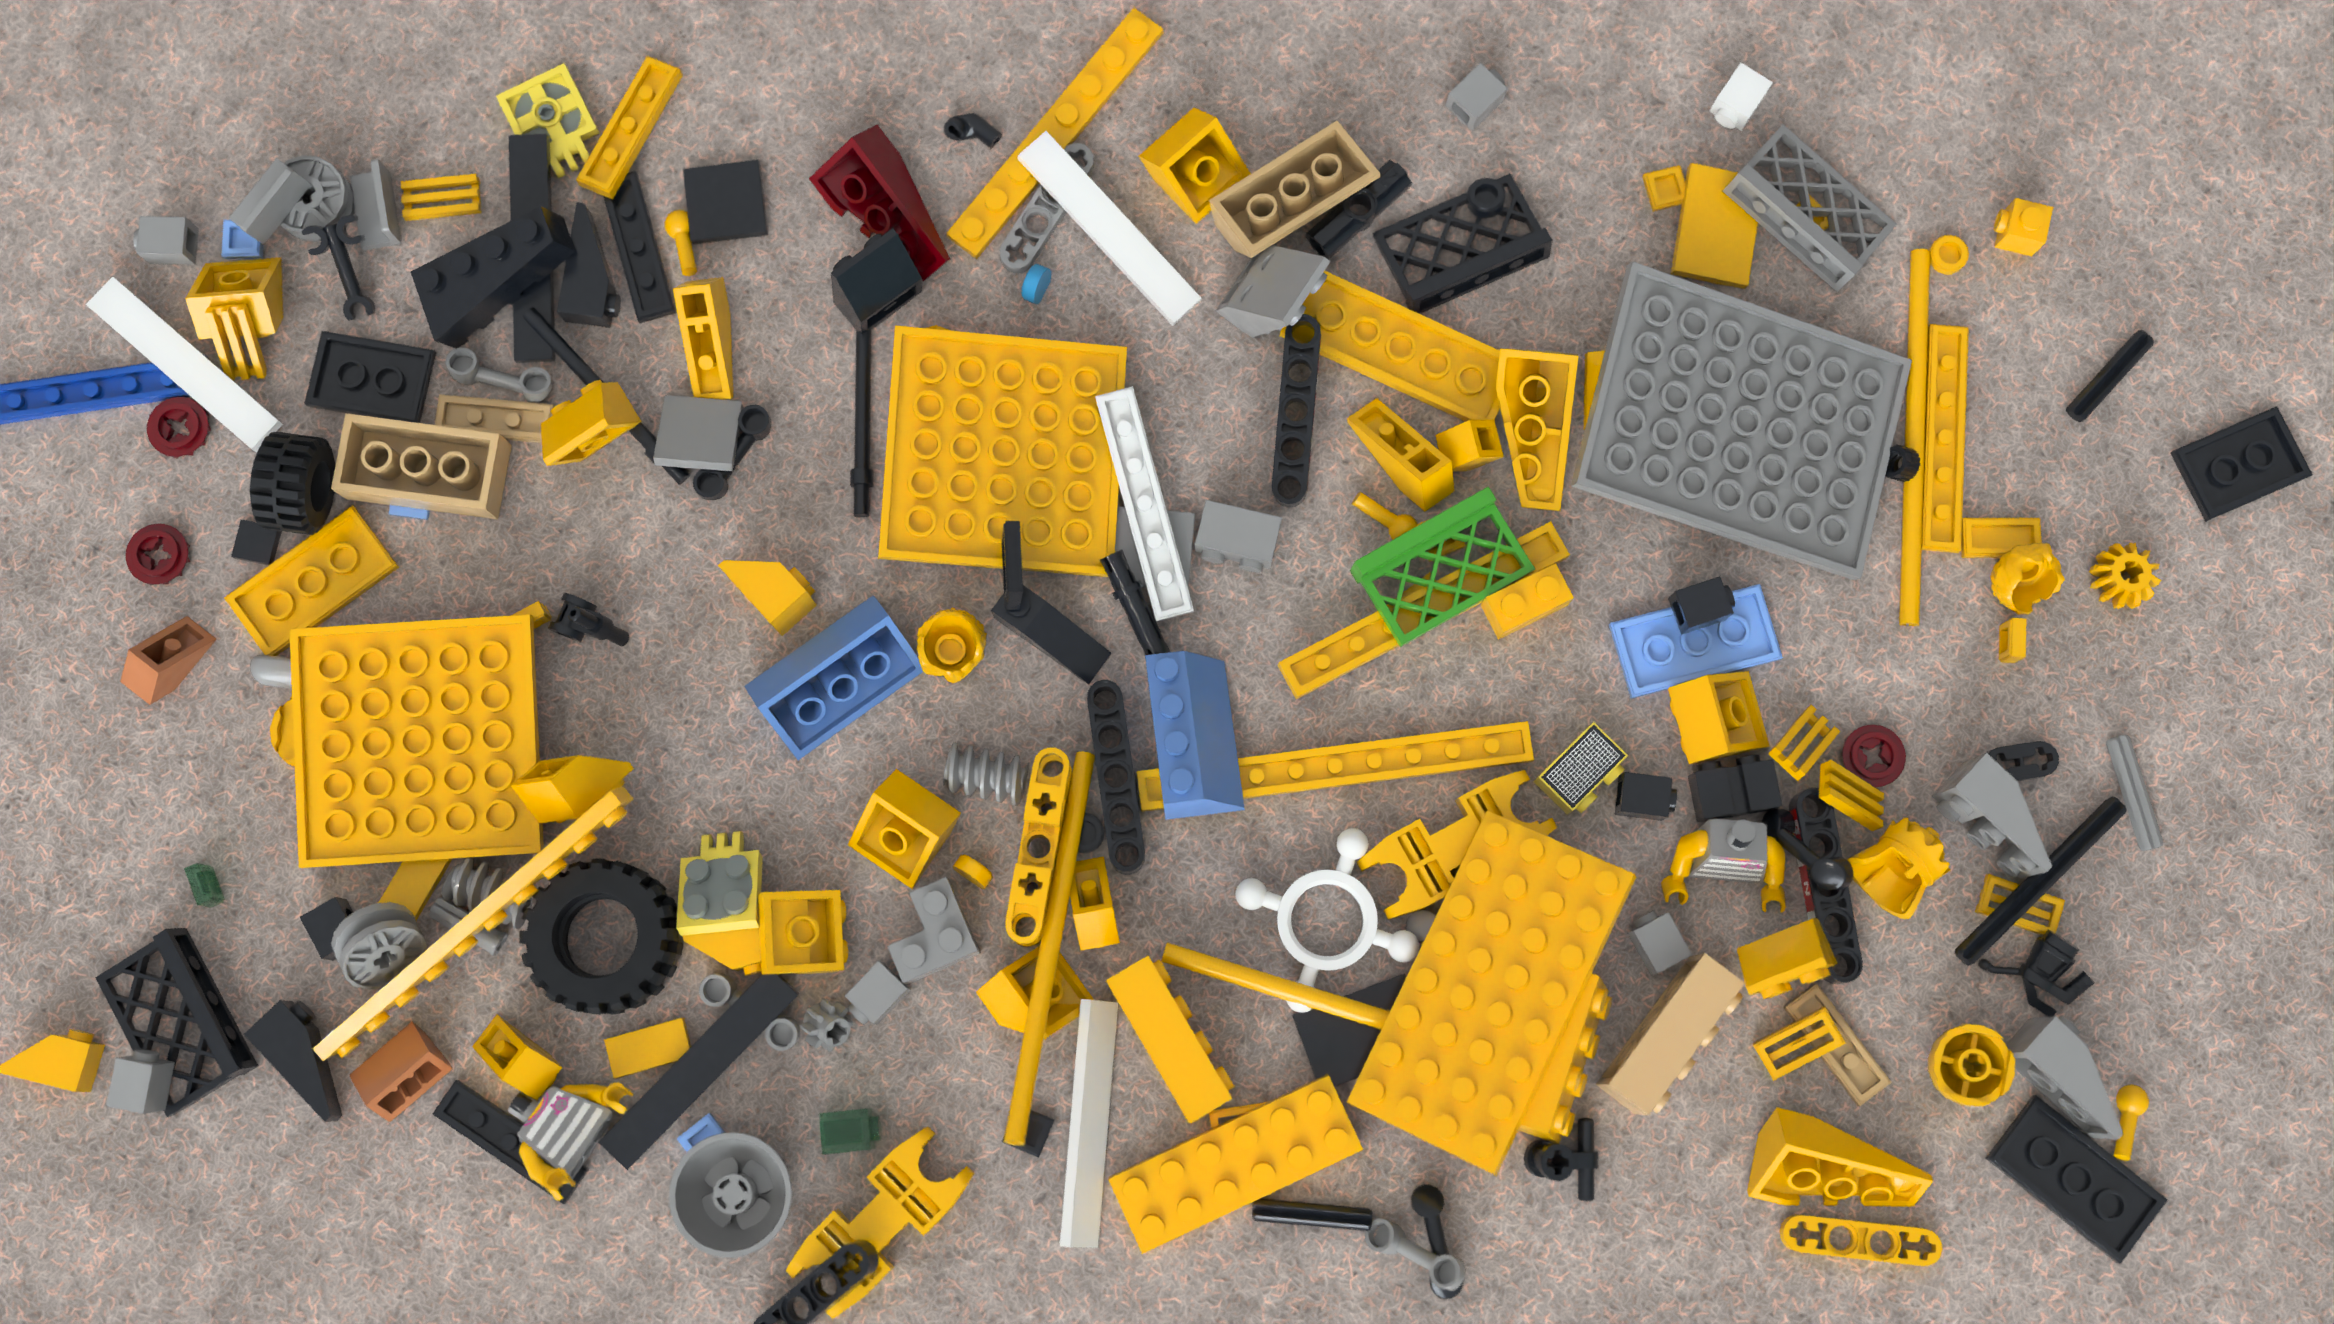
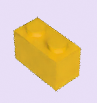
M1555 563L1485 597L1480 606L1499 640L1568 606L1574 597Z

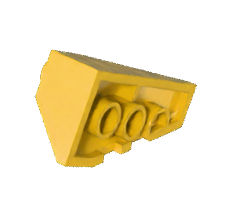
M1500 348L1496 391L1521 507L1554 511L1561 510L1578 354Z
M1776 1107L1758 1133L1747 1192L1749 1197L1781 1205L1799 1206V1195H1823V1206H1837L1840 1199L1860 1196L1861 1203L1864 1206L1913 1207L1931 1185L1933 1178L1931 1174L1814 1116Z

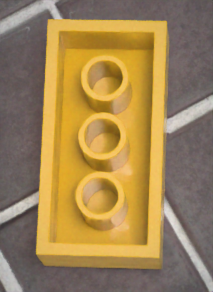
M1147 955L1107 979L1106 982L1187 1121L1191 1124L1231 1100L1232 1097L1228 1091L1235 1086L1223 1066L1215 1069L1207 1055L1212 1053L1213 1049L1202 1030L1194 1034L1186 1021L1193 1015L1181 995L1173 998L1166 985L1171 983L1172 979L1160 959L1152 963Z
M1591 974L1518 1131L1560 1144L1562 1135L1569 1136L1575 1119V1113L1570 1112L1575 1096L1581 1098L1587 1082V1074L1583 1073L1587 1058L1593 1059L1598 1049L1600 1036L1595 1033L1600 1019L1604 1021L1607 1019L1612 1004V997L1608 996L1609 990L1600 976Z

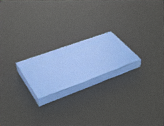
M1757 584L1732 591L1735 600V607L1732 608L1734 614L1727 620L1682 635L1671 607L1611 622L1609 627L1630 698L1633 699L1667 690L1669 687L1705 675L1732 673L1781 660L1783 657L1761 585Z

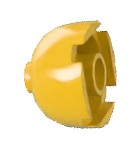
M1964 1024L1946 1030L1933 1042L1928 1054V1073L1933 1086L1945 1098L1963 1106H1985L1991 1104L1998 1097L2003 1096L2010 1089L2015 1077V1058L1998 1032L1983 1025Z

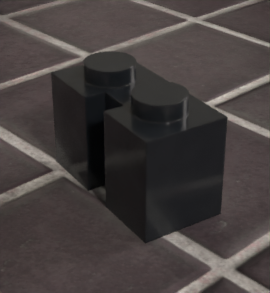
M1750 755L1737 758V766L1722 767L1721 761L1697 765L1698 771L1688 776L1696 821L1703 822L1709 819L1753 814L1782 807L1773 759L1761 761L1759 755Z

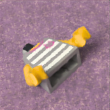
M1709 819L1699 829L1679 839L1670 867V872L1673 875L1665 877L1661 882L1665 902L1668 903L1669 896L1672 893L1679 892L1678 900L1680 905L1685 904L1689 897L1684 877L1759 884L1765 882L1767 885L1761 889L1762 910L1766 912V904L1773 900L1780 902V913H1783L1786 909L1785 891L1780 886V884L1784 883L1785 851L1775 838L1767 836V825L1764 823L1750 822L1748 820Z
M619 1082L612 1083L609 1086L566 1084L560 1089L551 1086L540 1102L523 1092H519L510 1104L508 1112L525 1122L517 1135L521 1142L519 1154L529 1177L545 1187L556 1200H562L563 1197L558 1192V1189L563 1184L575 1186L574 1177L613 1120L612 1110L607 1107H611L616 1112L623 1114L627 1108L620 1104L619 1100L625 1095L633 1096V1092Z

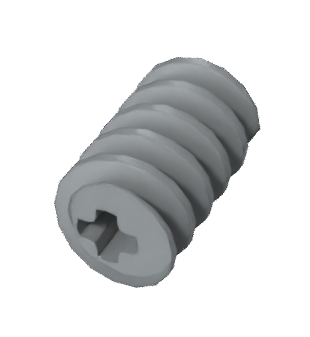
M953 742L945 765L943 785L948 780L950 792L957 793L961 785L964 784L965 795L970 797L979 787L980 796L985 800L995 790L996 801L1002 803L1010 793L1012 805L1018 806L1023 798L1029 762L1023 768L1021 767L1020 756L1015 755L1008 765L1005 763L1004 752L1001 751L993 762L990 761L989 749L984 748L979 758H975L973 746L971 745L968 746L963 755H959L958 743Z
M474 857L466 858L462 865H456L449 872L442 887V900L450 901L453 899L455 905L459 907L468 905L469 910L472 911L505 883L502 881L503 869L498 867L491 876H488L489 863L482 862L477 870H473ZM533 897L519 906L515 902L505 910L508 917L502 923L507 925L512 922L515 929L521 928L526 921L522 919L525 908L532 907Z

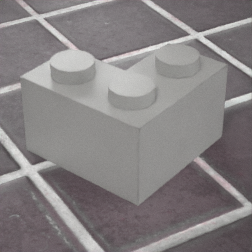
M947 877L909 892L924 930L887 946L903 984L909 985L981 953L951 881Z

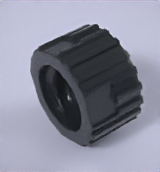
M1898 444L1891 447L1885 476L1901 482L1910 481L1919 471V454L1912 448ZM1901 457H1902V458H1903L1902 465H1901V467L1899 468V467H1898V463H1899V460H1900Z

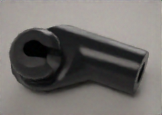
M975 113L951 117L944 125V132L948 138L955 141L978 138L990 149L1002 138L1001 132Z

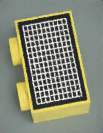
M1593 722L1533 782L1567 815L1575 808L1582 813L1597 798L1592 791L1602 781L1609 786L1625 770L1620 763L1628 755Z

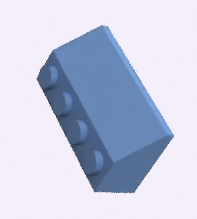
M873 595L744 687L766 720L796 759L800 760L921 674L923 670L918 656Z
M1188 651L1145 655L1165 820L1245 810L1224 661Z

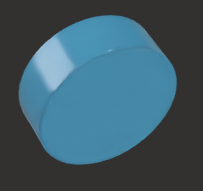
M1035 264L1029 269L1021 291L1024 300L1036 305L1041 302L1051 281L1052 272L1050 268Z

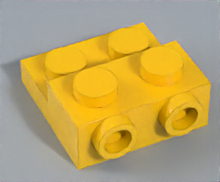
M840 890L781 891L758 894L762 975L834 973L844 970V963L848 959V945L846 940L843 939L842 923L846 919V905L844 900L841 899Z

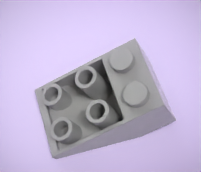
M1271 245L1249 260L1216 309V312L1252 338L1262 334H1269L1277 329L1281 330L1288 325L1293 326L1305 312L1306 307L1303 305V302L1309 293L1315 294L1325 282L1327 275L1323 272L1331 261L1324 256Z
M1988 753L1963 762L1932 795L1939 802L1936 806L1938 811L1952 822L1958 820L1960 823H1964L1981 817L1966 833L1968 839L1977 847L1985 850L1990 844L1999 846L2004 839L2006 840L2009 848L1996 863L2009 876L2016 877L2018 875L2020 878L2046 873L2052 867L2018 781Z

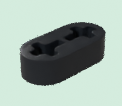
M2044 741L2003 746L1986 752L1995 761L1997 760V755H1999L2001 761L2014 760L2015 767L2005 770L2017 781L2037 779L2052 774L2059 764V755L2056 749ZM2035 749H2038L2040 755L2047 756L2048 762L2042 764V770L2039 769L2038 764H2024V758H2029L2036 754Z

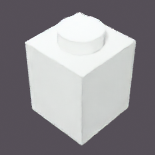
M1740 63L1716 98L1710 112L1715 114L1716 121L1723 127L1728 129L1735 127L1742 131L1773 82Z

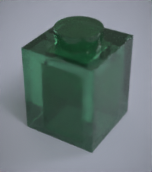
M872 1108L819 1113L822 1155L875 1149V1141L881 1140L880 1117L873 1116Z

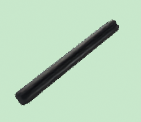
M2110 797L2105 800L2049 856L2052 867L2048 872L2029 876L1955 949V955L1967 966L1974 964L2126 813V806L2116 797Z

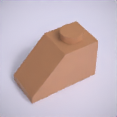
M186 616L130 648L120 682L151 705L173 692L216 641V638Z

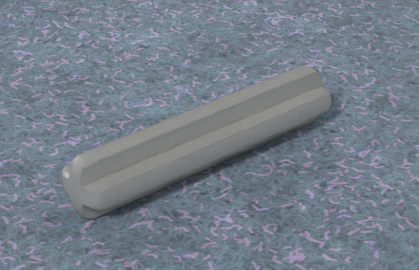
M2128 735L2110 738L2107 740L2106 745L2138 846L2142 851L2163 846L2164 842L2131 738Z

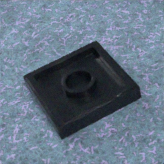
M759 160L683 169L690 241L692 245L768 235Z

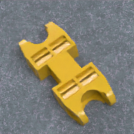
M1055 747L1041 750L1033 762L1023 817L1024 826L1017 863H1015L1005 921L1009 937L1023 947L1037 945L1042 938L1072 777V768L1067 755ZM1051 762H1058L1063 765L1062 772L1055 777H1048L1043 774L1044 768ZM1046 803L1052 807V809L1048 810L1047 814L1041 811V807H1044ZM1036 838H1045L1050 842V851L1043 858H1035L1029 854V845ZM1035 882L1038 885V890H1034L1031 893L1028 891L1027 886ZM1023 918H1033L1036 922L1034 932L1027 937L1018 936L1016 933L1017 923Z
M1526 770L1491 779L1458 797L1455 802L1464 818L1431 836L1421 819H1418L1384 838L1356 862L1361 872L1378 863L1380 865L1386 863L1396 864L1405 872L1407 886L1404 892L1398 896L1400 901L1383 910L1388 920L1422 910L1446 896L1454 880L1450 871L1461 865L1486 811H1490L1546 836L1557 828L1553 818L1541 824L1538 821L1528 823L1517 819L1513 814L1511 799L1514 793L1519 790V786L1531 780Z
M929 1126L893 1149L866 1177L880 1193L851 1222L839 1209L833 1210L805 1239L789 1263L786 1272L794 1279L804 1269L807 1270L814 1265L822 1264L841 1247L856 1240L868 1241L876 1248L879 1259L877 1269L826 1312L831 1319H834L868 1295L894 1268L881 1251L900 1230H903L910 1222L923 1236L926 1235L955 1205L975 1173L968 1166L954 1179L948 1177L944 1181L933 1182L923 1177L919 1170V1158L924 1151L922 1148L935 1136V1132ZM919 1202H920L934 1217H932V1216L919 1204ZM859 1253L855 1254L856 1258L849 1265L843 1267L847 1272L859 1267V1263L862 1260Z

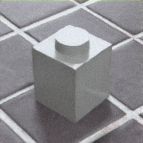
M1480 63L1449 92L1445 107L1473 131L1504 101L1508 88L1498 72L1493 69L1488 70Z
M140 216L139 228L135 230L133 236L136 253L149 264L195 265L199 228L186 217Z
M1653 910L1634 920L1633 923L1636 929L1627 933L1650 975L1659 974L1692 956L1689 947L1669 912L1657 916Z
M877 961L845 995L851 1002L847 1009L863 1025L868 1020L878 1025L911 989L903 984L883 962Z
M143 1049L134 1050L131 1056L116 1057L106 1106L141 1114L166 1110L175 1062L159 1059V1052Z

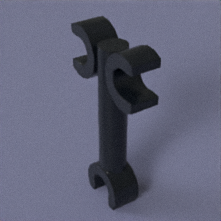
M357 215L344 216L334 225L326 227L313 225L302 230L303 235L316 233L321 238L319 247L308 250L310 255L323 254L330 248L347 296V300L343 305V313L348 321L355 319L353 307L357 302L364 305L367 315L374 314L375 312L374 302L369 297L362 295L345 243L354 245L365 240L364 235L351 237L346 232V227L350 222L359 220Z

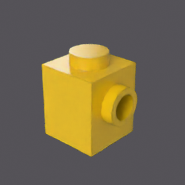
M2015 198L2005 209H2000L1994 223V232H1997L1994 247L2033 256L2046 243L2053 207Z
M1468 420L1435 435L1438 449L1452 461L1453 472L1473 470L1504 457L1494 420Z

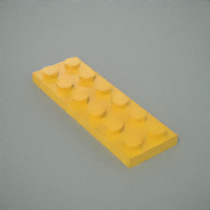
M1327 271L1323 272L1327 275L1325 282L1315 294L1309 293L1303 302V305L1306 307L1303 314L1312 316L1320 325V355L1465 422L1468 420H1495L1500 409L1496 391L1500 350ZM1286 326L1281 329L1280 337L1285 338ZM1299 326L1293 331L1292 337L1298 343L1303 344L1311 341L1315 333L1308 326Z
M1326 1074L1108 1177V1180L1143 1254L1362 1151L1363 1148L1329 1075Z

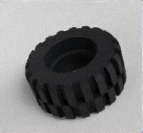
M592 859L590 863L578 861L569 864V870L560 872L549 880L551 884L547 888H537L538 891L532 896L537 900L533 909L526 907L522 919L529 921L527 931H520L519 943L526 944L527 953H523L521 957L524 966L530 967L533 971L530 979L536 987L543 988L546 991V997L554 1003H561L565 1005V1008L576 1012L613 1015L624 1013L625 1009H636L646 1004L645 999L650 995L657 996L665 988L662 982L667 976L672 977L677 966L673 965L676 954L682 955L683 943L678 942L679 932L676 929L677 916L675 913L677 904L674 898L666 894L665 890L667 888L659 880L649 876V873L617 860L614 862L606 859ZM601 899L614 900L626 906L635 918L637 942L634 952L627 963L614 973L607 975L589 974L580 969L570 956L568 949L570 925L577 913L590 902Z

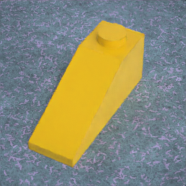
M724 277L686 281L673 288L693 396L698 398L731 399L734 397L731 314Z
M1378 398L1347 418L1350 427L1398 489L1424 512L1455 491L1452 461Z

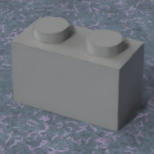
M1206 500L1196 538L1195 552L1202 553L1201 559L1207 562L1223 564L1224 559L1240 562L1239 568L1243 570L1261 573L1262 568H1271L1282 517Z

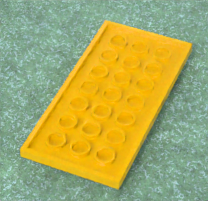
M1486 811L1347 1103L1497 1176L1636 880L1635 874L1490 811Z

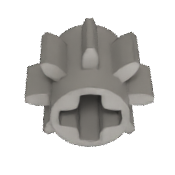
M823 998L820 1003L806 1009L804 1023L800 1025V1028L808 1033L805 1041L815 1049L822 1046L831 1052L833 1047H837L847 1041L853 1022L845 1017L848 1012L845 1006L838 1001L831 1004Z

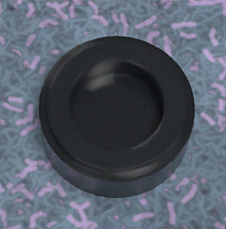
M1491 178L1476 180L1470 185L1467 192L1468 209L1472 214L1480 218H1491L1498 215L1504 208L1505 189L1501 183Z
M1089 813L1084 815L1078 848L1079 853L1095 851L1104 840V827L1101 821Z

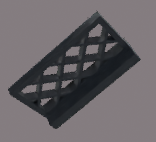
M1511 174L1496 179L1503 187H1507L1512 197L1510 207H1504L1498 214L1505 217L1501 231L1481 226L1482 218L1480 217L1476 218L1475 224L1454 218L1457 208L1467 204L1466 192L1373 233L1378 248L1406 299L1408 309L1421 314L1550 257L1552 238L1546 227L1541 229ZM1451 211L1449 216L1444 214L1446 212ZM1434 219L1446 225L1441 237L1437 238L1420 233L1423 223ZM1513 219L1526 223L1531 232L1517 237L1507 234L1506 230L1510 220ZM1416 226L1415 231L1410 230V228ZM1451 226L1471 232L1466 246L1446 241ZM1400 234L1411 238L1405 254L1390 249L1385 239ZM1476 234L1496 239L1494 249L1483 252L1471 248ZM1416 241L1437 247L1432 261L1411 255ZM1442 249L1462 254L1459 264L1452 267L1438 264L1437 261ZM1396 260L1402 262L1401 266H1399ZM1411 264L1427 269L1425 279L1409 285L1404 275L1407 265Z
M172 928L161 931L153 936V942L95 977L133 1052L136 1049L151 1050L154 1041L169 1045L167 1061L175 1062L174 1069L180 1049L196 1053L190 1074L173 1069L172 1076L187 1080L188 1084L184 1098L175 1104L168 1094L166 1110H164L167 1117H172L237 1076L244 1075L258 1067L187 928ZM157 951L160 952L165 962L161 977L146 973L149 958ZM122 973L134 976L129 997L118 995L111 979ZM144 979L159 983L154 1004L138 1000ZM169 986L178 988L183 996L180 1011L164 1007ZM136 1006L152 1011L147 1032L136 1030L131 1021ZM162 1014L177 1018L172 1039L156 1035ZM187 1021L197 1023L201 1031L198 1046L182 1042ZM205 1056L215 1058L223 1074L213 1080L200 1077ZM198 1084L203 1085L202 1087L197 1089Z

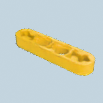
M1800 1214L1787 1217L1780 1227V1238L1783 1244L1790 1250L1800 1253L1917 1266H1930L1936 1263L1942 1253V1242L1938 1235L1924 1228ZM1802 1221L1803 1229L1819 1232L1818 1223H1823L1824 1225L1820 1233L1822 1248H1816L1819 1240L1803 1238L1801 1245H1797L1796 1238L1790 1236V1228H1797L1798 1222ZM1837 1226H1844L1850 1233L1848 1246L1841 1250L1835 1249L1829 1239L1830 1232ZM1880 1230L1885 1231L1891 1240L1890 1248L1884 1254L1875 1253L1870 1246L1871 1236ZM1905 1232L1902 1240L1908 1242H1919L1921 1235H1924V1241L1931 1244V1252H1924L1923 1259H1919V1252L1902 1249L1903 1258H1899L1898 1255L1902 1246L1899 1233Z

